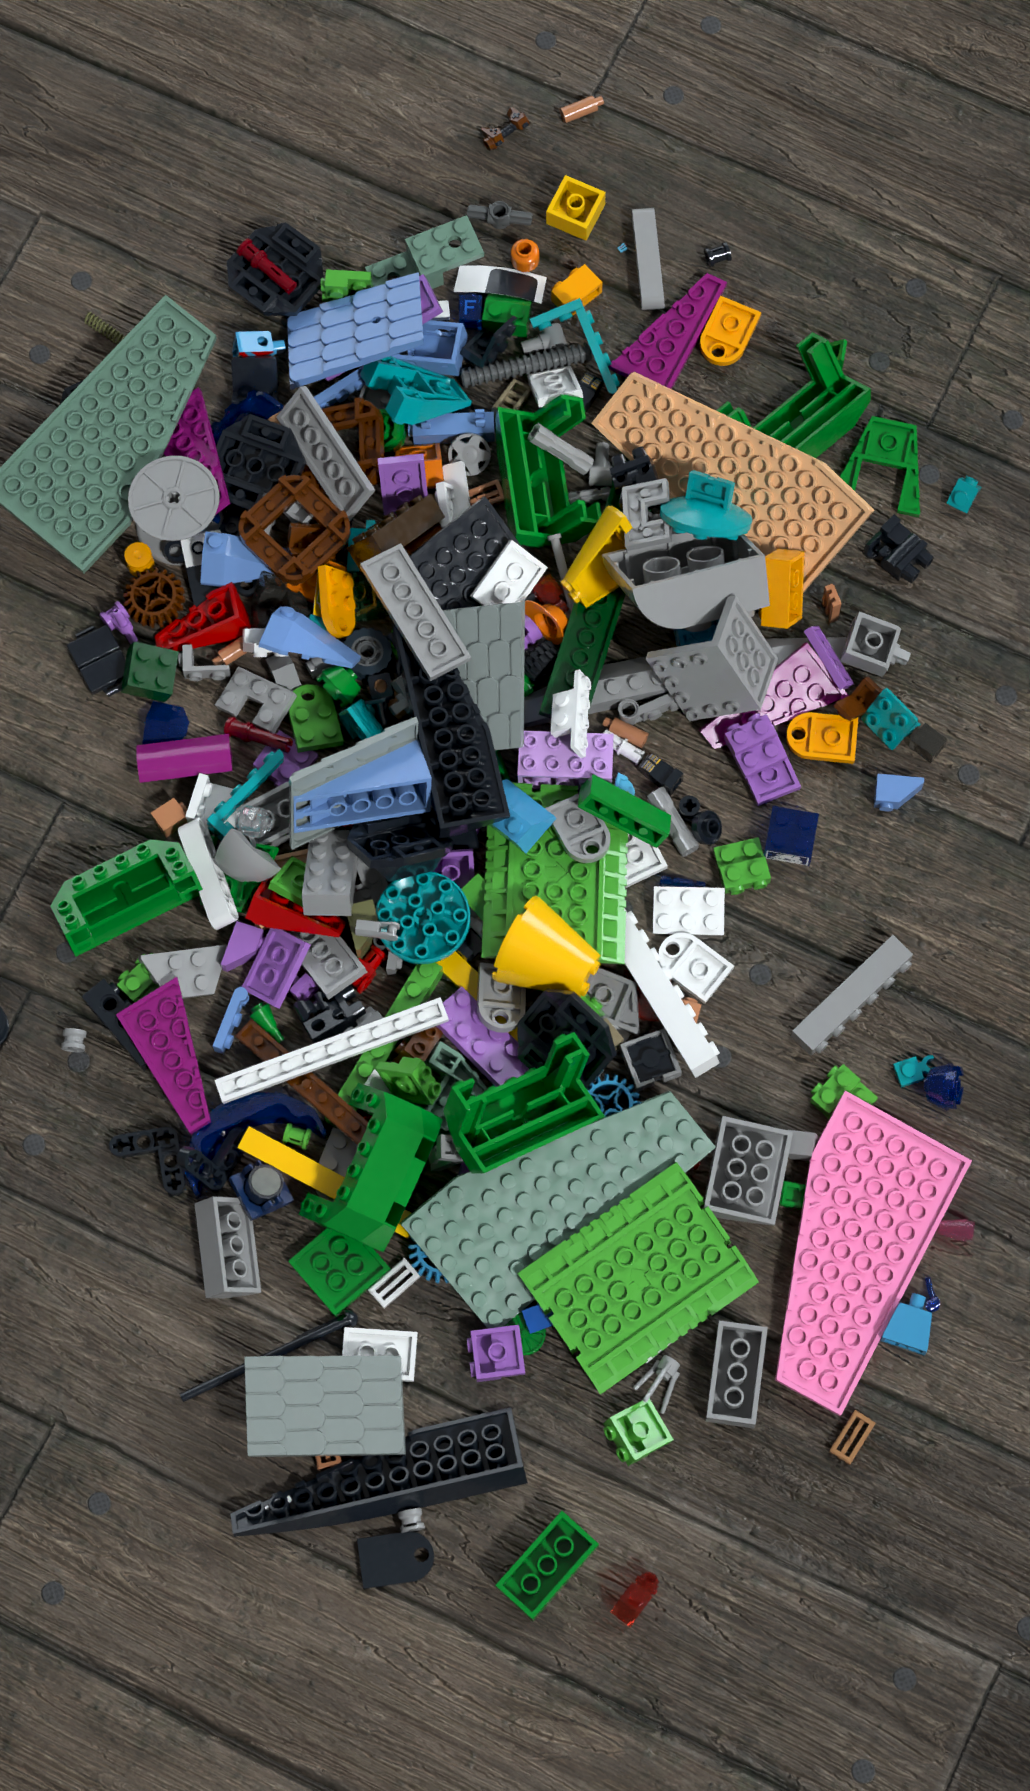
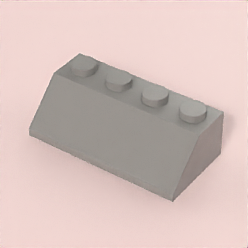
M210 1197L195 1203L206 1298L225 1299L261 1293L253 1220H249L239 1198Z

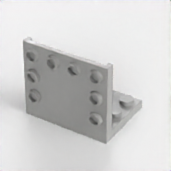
M733 595L727 597L712 641L648 652L646 660L688 720L693 721L761 710L778 657L738 597Z

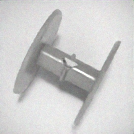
M166 456L156 459L144 466L131 483L128 493V505L131 516L136 523L138 539L140 542L147 544L153 558L169 565H185V563L172 564L166 559L164 553L166 544L170 541L185 540L206 531L218 530L225 518L224 510L216 514L219 505V489L214 476L203 464L192 458ZM214 516L216 517V520H217L218 524L215 523V522H213V521H215V520H214ZM173 547L170 550V555L173 557H178L182 554V550L179 547Z

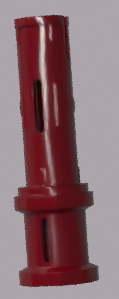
M247 238L240 244L236 252L237 255L246 258L250 262L251 267L259 268L288 294L293 292L297 283L271 262L264 250L260 251L254 246L250 238Z
M232 716L227 719L224 726V734H229V737L241 738L246 743L254 741L280 749L286 753L291 750L287 745L291 747L293 745L291 738L258 729L251 722L243 723L237 721Z

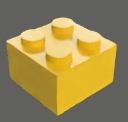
M565 175L546 211V224L587 241L605 206L606 192Z

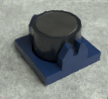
M258 1160L253 1165H247L242 1172L229 1178L250 1221L294 1201L280 1171L261 1160ZM249 1200H251L252 1202H254V1203H256V1204H258V1205H262V1206H257V1205L251 1203Z

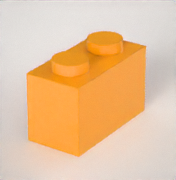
M584 264L580 268L573 269L568 278L563 282L559 281L553 286L551 301L557 307H560L580 298L583 306H586L602 293L603 282Z

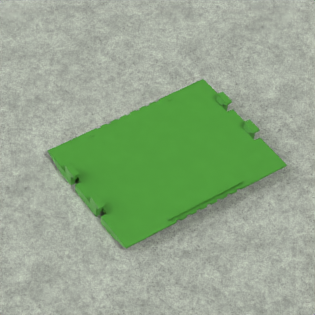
M513 783L544 808L578 794V786L541 784L540 790L532 792L533 784ZM605 822L610 832L608 852L602 859L596 862L581 863L575 861L566 853L552 826L545 831L525 854L494 828L487 825L488 840L486 847H488V851H486L487 862L485 869H487L485 880L487 881L484 888L486 890V894H484L486 904L483 911L481 958L497 957L502 942L518 914L526 912L524 905L536 895L601 955L598 962L625 964L626 911H624V908H626L625 897L627 890H625V886H627V879H625L627 868L625 866L627 864L626 854H628V847H626L628 833ZM589 845L585 848L590 854L599 851L594 845Z
M677 1162L631 1193L629 1198L621 1200L619 1205L611 1207L609 1212L601 1214L599 1219L591 1221L589 1226L581 1228L579 1233L571 1235L569 1240H564L517 1273L543 1313L547 1315L552 1310L554 1314L549 1316L548 1319L572 1355L578 1350L580 1351V1354L575 1358L600 1394L646 1363L648 1358L656 1356L659 1350L663 1351L668 1347L669 1343L677 1341L679 1336L687 1334L689 1329L697 1327L700 1321L704 1322L708 1319L707 1316L715 1314L759 1283L735 1245L729 1249L726 1247L731 1243L730 1237L709 1206L704 1207L702 1210L700 1209V1206L704 1204L703 1198Z

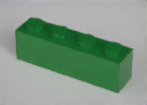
M594 774L580 787L578 808L655 848L669 836L670 814Z

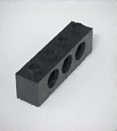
M102 979L86 992L82 998L145 1072L149 1068L125 1028L120 1027L121 1022L116 1016L117 1013L132 1004L127 999L123 1001L118 996L121 992L113 982L108 984L105 979ZM115 1002L117 1006L114 1010L107 1011L105 1010L107 1003Z

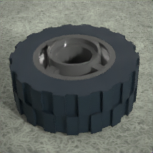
M361 628L360 630L353 631L351 635L346 637V641L343 644L361 656L360 661L353 668H350L358 676L357 680L368 681L369 676L388 672L392 663V645L386 635H383L379 630H374V628ZM368 651L371 652L373 655L369 658H365L361 654L363 652Z

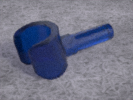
M928 1277L925 1278L930 1298L925 1300L924 1305L927 1311L932 1313L939 1309L940 1301L933 1290L931 1278Z

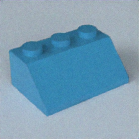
M505 779L502 780L510 818L490 824V826L526 854L557 818L512 782Z

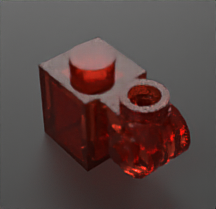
M645 1572L637 1576L635 1579L636 1584L634 1582L631 1583L611 1611L613 1615L630 1628L652 1599L651 1595L655 1596L658 1592L659 1581L654 1573Z

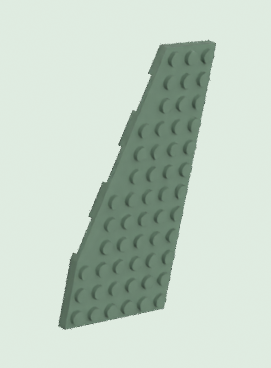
M165 295L0 467V506L85 574L130 526L133 520L128 505V493L131 483L144 466L156 459L162 458L217 340L216 335Z
M668 1091L595 1121L484 1174L467 1172L457 1175L400 1224L488 1329L503 1327L535 1300L517 1273L564 1240H569L570 1236L574 1233H579L580 1229L584 1226H589L590 1222L594 1219H599V1216L604 1212H609L611 1207L619 1205L621 1200L629 1198L631 1193L677 1162L686 1173L716 1147L675 1096Z

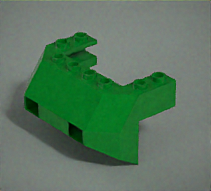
M812 332L796 345L811 381L754 426L753 429L817 458L855 426L870 403L871 388L844 375L829 340ZM728 401L716 410L751 427L744 410L739 407L734 410Z
M560 394L535 413L497 407L495 417L496 450L509 530L520 545L533 547L550 546L552 544L551 541H548L547 537L561 533V544L576 542L593 530L602 515L600 503H594L587 509L583 500H576L569 504L563 461L528 440L529 433L537 423L560 437L584 421L586 415L583 398Z
M148 840L65 881L50 907L75 957L199 896V891L203 890L178 842Z
M575 1032L568 1035L562 1034L554 1039L544 1066L537 1069L531 1068L518 1078L511 1077L498 1087L491 1086L478 1096H470L475 1083L473 1078L466 1081L460 1080L453 1084L443 1112L455 1148L472 1174H484L605 1117L580 1080L590 1054Z
M358 1083L351 1094L348 1105L363 1110L364 1113L372 1116V1118L369 1120L364 1136L357 1146L355 1156L347 1168L345 1178L337 1190L334 1202L308 1193L301 1204V1210L298 1215L318 1225L344 1234L379 1252H384L398 1226L434 1146L443 1119L385 1091Z

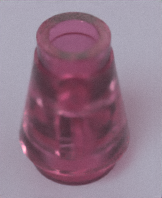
M969 1218L941 1221L939 1224V1235L967 1242V1240L973 1241L975 1222L969 1221Z

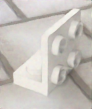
M199 773L186 813L187 822L200 817L207 825V819L213 813L215 814L214 809L222 801L226 803L232 797L230 793L233 789L210 783L208 775ZM237 811L224 824L228 821L236 828L239 819Z

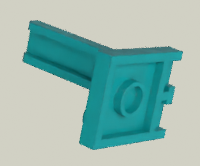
M580 298L530 319L533 328L538 327L541 331L551 327L552 321L559 319L560 322L572 318V313L576 312L606 388L610 394L616 393V387H619L620 383L616 374L611 375L608 366L612 365L607 352L602 353L599 345L603 344L599 331H593L591 324L595 323L590 310L585 311Z
M280 749L275 753L271 751L263 759L265 764L259 770L254 768L246 777L248 781L243 786L237 785L230 793L232 797L226 803L224 801L220 802L214 809L215 814L213 813L207 819L208 829L220 841L223 840L231 828L235 829L228 821L225 824L224 822L284 762V754Z

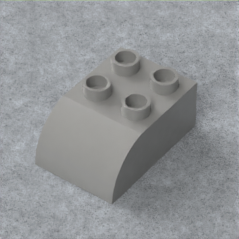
M744 534L738 536L737 540H729L725 537H707L705 540L694 538L685 542H669L627 551L625 548L602 554L604 566L616 584L649 620L666 628H684L690 632H699L710 628L711 621L720 619L728 596L736 595L750 617L754 616L756 609L770 606L765 555Z

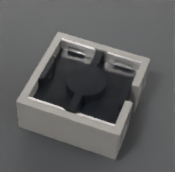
M665 1028L620 1044V1051L636 1092L653 1087L657 1080L662 1079L664 1083L681 1076L682 1071Z

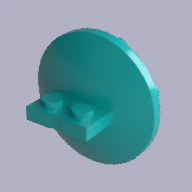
M695 470L689 472L686 496L672 498L670 502L661 504L660 507L661 519L673 527L672 530L674 532H687L700 540H705L707 537H725L729 540H737L738 536L747 534L752 526V516L746 510L732 503L735 482L719 477L715 478Z
M427 872L391 882L381 894L376 906L378 921L400 924V929L396 933L398 940L388 941L381 939L382 943L396 957L410 963L430 964L449 957L462 945L470 927V908L465 894L454 881L436 872ZM381 929V932H387V929Z

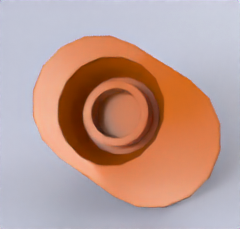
M526 600L525 615L532 619L548 641L556 645L560 644L568 624V618L564 612L555 605L545 604L541 606L536 602Z

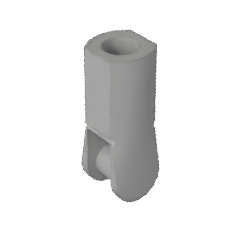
M357 919L355 935L397 941L398 935L396 933L400 929V924L396 922ZM381 929H387V932H381Z

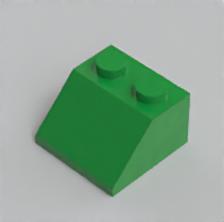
M488 293L482 317V329L485 328L489 332L495 333L514 315L517 317L514 324L517 328L512 336L527 338L533 301Z

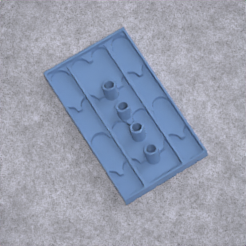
M419 272L385 281L386 284L358 291L355 295L322 303L320 307L302 311L297 316L287 318L290 390L424 345Z

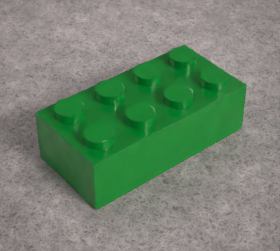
M561 1511L495 1587L533 1622L597 1550L599 1543L567 1514Z

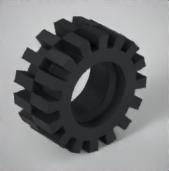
M551 641L543 642L540 647L537 646L535 651L531 652L530 656L525 659L524 674L535 684L542 682L543 679L545 680L552 673L559 648Z

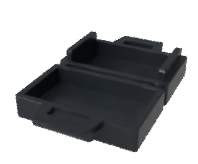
M108 625L97 630L94 626H90L76 633L77 640L67 644V648L91 694L94 695L103 690L110 697L120 692L126 659ZM92 631L91 633L80 638V636ZM118 682L120 683V685H118V686H116V687H114V688H112V689H110V690H107L108 687H110V686H112V685H114V684H116V683H118Z

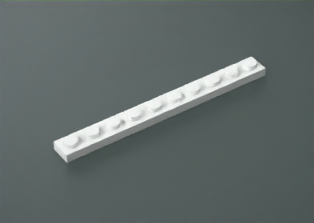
M440 997L216 1079L215 1083L222 1103L225 1104L446 1023L449 1019Z

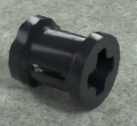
M722 242L720 246L711 249L708 247L704 248L705 259L709 267H713L715 263L724 260H732L727 242Z
M690 795L680 800L678 813L683 821H693L694 816L700 809L699 800ZM686 806H691L692 812H687Z

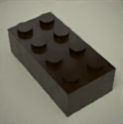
M420 494L410 500L409 503L407 501L396 508L395 512L387 514L382 518V521L367 528L365 534L363 532L352 539L354 543L346 549L361 572L360 563L400 543L403 547L445 518V515L431 494L423 498Z

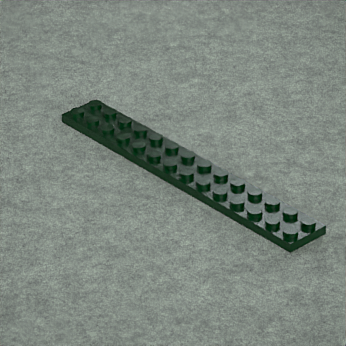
M612 483L605 508L613 506L621 511L619 507L621 495L616 492L614 483ZM620 587L587 608L580 602L574 603L538 715L552 718L553 694L574 689L575 670L579 669L591 682V689L589 690L591 706L626 595Z

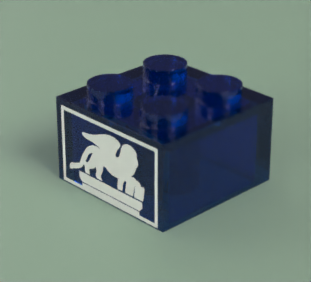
M773 806L764 856L767 859L810 866L819 814Z

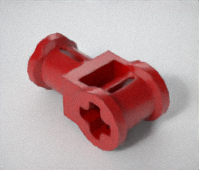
M374 945L370 947L371 951L363 960L360 957L358 958L367 971L366 974L352 983L357 988L359 994L370 985L376 976L377 967L383 961L386 962L388 960L385 953Z

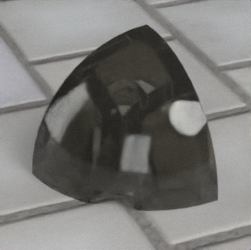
M265 571L261 572L252 599L251 629L266 628L271 615L280 606L291 607L296 612L302 613L306 617L309 616L311 607L300 591L297 593L291 591L287 587V583L280 580L275 574Z

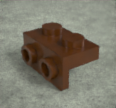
M290 523L286 545L289 555L297 557L325 529L320 524Z
M435 1026L407 1036L406 1041L402 1040L394 1049V1052L397 1054L391 1062L399 1064L402 1057L419 1058L425 1061L443 1035V1032Z

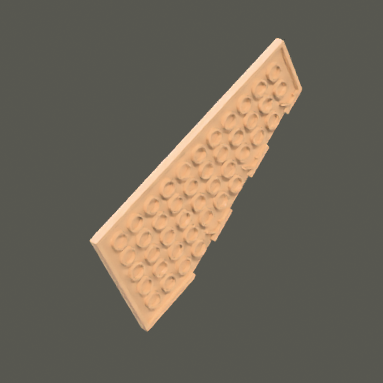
M636 372L631 373L592 422L630 461L634 460L632 450L643 447L647 455L654 462L658 479L666 478L669 482L670 499L686 496L689 472L692 470L709 474L715 478L719 477L735 482L732 503L746 510L752 516L751 529L744 535L765 556L777 549L805 551L803 593L874 512V509L826 463Z

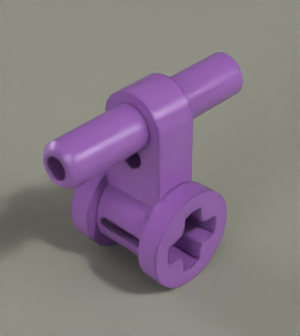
M116 601L114 606L107 612L99 614L104 624L108 625L111 631L116 628L121 634L126 636L130 644L138 641L133 632V626L128 619L130 616L119 601Z

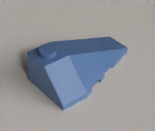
M205 532L202 551L201 585L222 587L231 582L245 581V583H248L254 579L277 577L243 545L239 536Z
M280 606L271 615L258 646L288 656V652L302 654L301 658L307 660L318 657L322 658L324 663L353 668L361 659L359 654L302 613L286 606Z

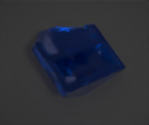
M153 701L146 717L142 745L183 740L187 735L190 723L184 708Z

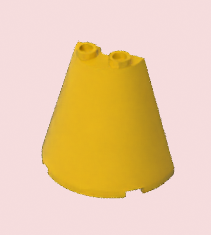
M613 506L605 508L563 580L560 582L569 592L567 595L576 604L580 602L586 608L619 587L608 574L603 563L602 554L625 549L624 533L627 534L633 527L627 517Z
M535 895L524 905L526 912L518 914L509 928L497 954L494 967L498 969L497 972L494 971L492 973V979L498 983L544 991L547 988L574 991L580 998L581 996L584 997L590 988V984L587 982L590 974L595 975L601 963L598 960L601 955L540 897Z

